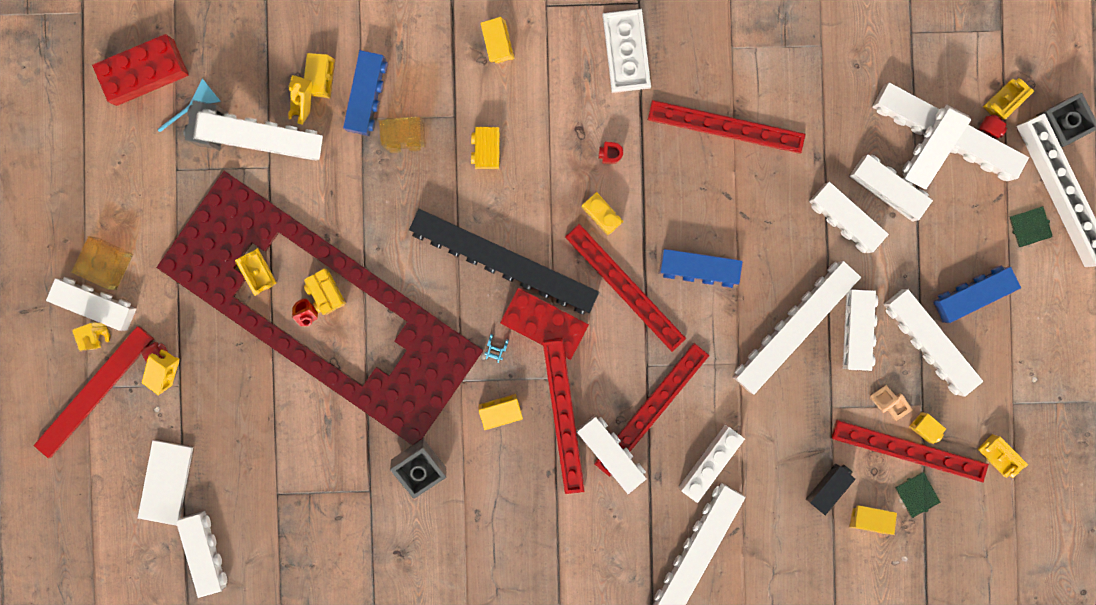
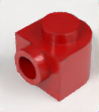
M990 115L985 116L978 130L997 139L1003 137L1007 127H1005L1006 123L999 116Z
M604 142L603 147H599L598 158L602 159L603 164H617L623 157V148L618 143Z
M304 298L294 304L292 318L300 326H310L313 321L318 319V312L312 303Z
M154 342L141 350V354L147 363L148 356L152 353L164 359L165 357L160 355V350L167 352L168 350L163 343Z

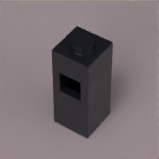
M835 463L806 500L826 516L856 480L851 475L853 471L844 464L839 466Z

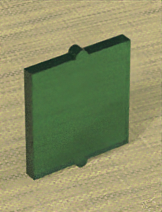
M1043 206L1009 217L1013 228L1012 234H1015L1019 248L1053 237L1049 226L1050 220H1047Z
M924 472L913 478H907L906 482L895 487L911 518L923 512H928V509L941 503Z

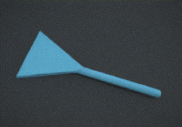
M202 78L189 106L192 105L193 100L209 104L221 101ZM189 106L158 128V131L161 132L188 111Z

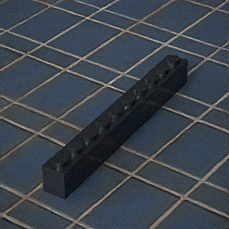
M418 209L409 228V231L413 232V237L422 241L424 238L431 240L430 245L439 249L444 246L449 249L448 253L459 257L460 254L466 256V261L476 266L479 262L485 265V270L493 274L498 271L503 274L502 278L513 282L516 279L521 282V287L531 290L533 287L539 290L538 294L545 298H549V296L557 298L556 303L565 307L567 304L575 307L574 311L585 315V312H591L599 295V291L421 209Z

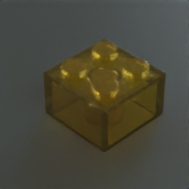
M420 117L379 120L381 145L386 150H389L390 153H399L401 149L420 151L421 147H426L424 123Z
M88 236L71 272L105 289L117 290L134 254L98 237Z

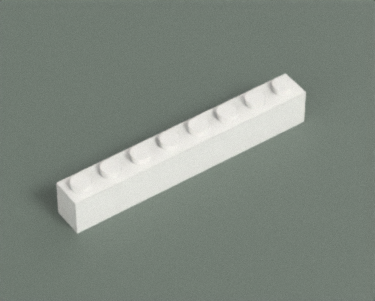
M891 83L882 87L872 106L877 109L876 112L880 115L892 117L895 123L912 128L911 131L918 135H924L929 126L933 127L937 120L935 117L940 110ZM967 125L951 150V153L961 154L964 160L981 165V169L998 174V178L1004 181L1018 179L1029 159L1024 154L970 125Z
M1039 115L1016 127L1084 267H1095L1096 218L1046 115Z
M844 261L834 262L827 270L829 273L825 277H820L814 285L816 287L811 292L808 291L802 296V302L799 306L795 305L790 309L788 318L785 321L781 320L774 329L776 331L771 336L767 335L761 342L762 346L749 354V360L746 364H741L734 371L736 374L733 378L748 392L754 395L861 278Z
M723 483L720 486H716L712 493V501L710 504L707 503L702 511V514H704L702 519L695 523L693 535L691 538L688 537L683 545L684 551L676 557L673 564L675 567L672 572L667 573L664 579L665 585L662 590L659 589L657 591L653 605H686L745 500L741 493Z

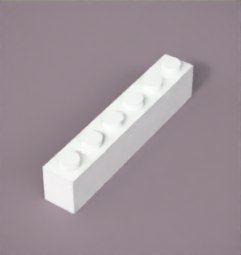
M203 110L202 113L198 112L194 139L315 161L320 159L323 136L317 135V131L306 129L305 132L297 131L298 128L293 126L280 128L277 127V123L265 122L264 125L257 123V120L252 118H245L243 121L236 119V116L231 114H224V117L215 115L216 112L210 110Z
M901 289L884 303V306L887 308V314L892 319L895 318L898 321L899 329L911 337L913 346L924 353L923 358L930 365H934L937 369L935 371L942 380L945 379L949 384L948 388L954 395L965 397L984 382L908 289Z

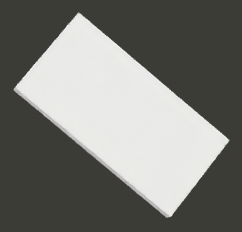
M642 9L603 13L611 93L651 88Z
M159 440L152 441L138 514L139 519L177 526L176 521L181 516L193 447Z

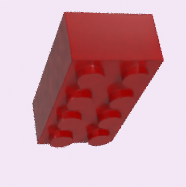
M167 34L92 65L107 102L115 106L189 76L174 39Z
M520 288L517 289L500 324L543 345V340L563 338L565 355L569 360L572 359L589 324Z

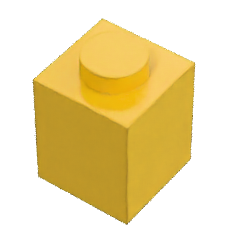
M921 412L909 426L926 442L932 444L939 442L946 430L932 416Z

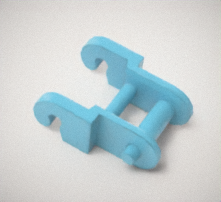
M490 334L487 344L489 349L484 355H487L486 359L491 357L497 359V363H499L503 359L501 355L503 351H506L509 339H506L504 348L500 349L491 345L493 334ZM490 350L500 351L499 356L490 353Z

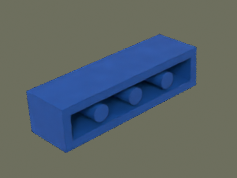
M359 50L343 129L347 132L370 136V132L374 131V113L378 112L380 101L377 100L378 94L382 93L384 82L381 81L382 75L386 73L388 62L385 61L386 59L383 55Z
M663 249L659 273L663 274V278L675 279V276L683 277L682 281L694 282L695 279H700L702 284L714 285V282H720L722 287L733 288L734 285H739L743 261Z
M1002 265L991 269L992 273L986 276L981 274L974 277V282L967 284V282L955 287V291L951 293L947 291L938 295L939 299L933 301L942 322L951 323L1021 289L1012 268L1003 267Z

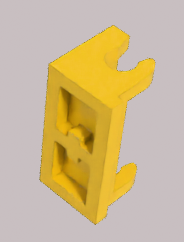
M502 17L481 22L489 61L500 63L515 59L506 21Z
M307 53L304 79L312 81L311 96L331 98L335 59L329 55Z
M292 75L289 84L291 99L288 119H292L293 115H298V124L303 125L311 110L312 81Z
M1020 78L1017 80L1011 79L983 107L990 115L999 116L1004 120L1034 90Z
M258 248L235 260L254 296L277 284Z
M89 323L72 330L79 351L101 348L100 335H104L106 342H110L111 339L107 325L102 323Z
M160 350V355L164 356V359L159 358L153 353L148 356L142 384L157 395H160L173 385L180 360L164 350Z
M516 394L478 404L484 430L523 419Z
M992 434L977 449L1006 478L1008 476L1015 477L1028 465L997 435Z
M857 505L856 508L852 509L849 527L895 535L897 513Z

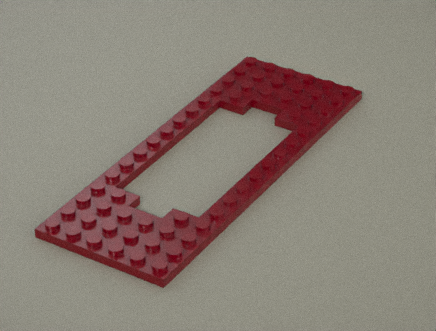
M226 171L222 172L156 267L411 445L423 439L484 351ZM279 233L406 320V325L394 342L407 351L390 375L376 367L365 384L361 385L237 299L235 295L246 279L240 271L235 269L237 266L235 260L245 255L252 243L263 251H267Z

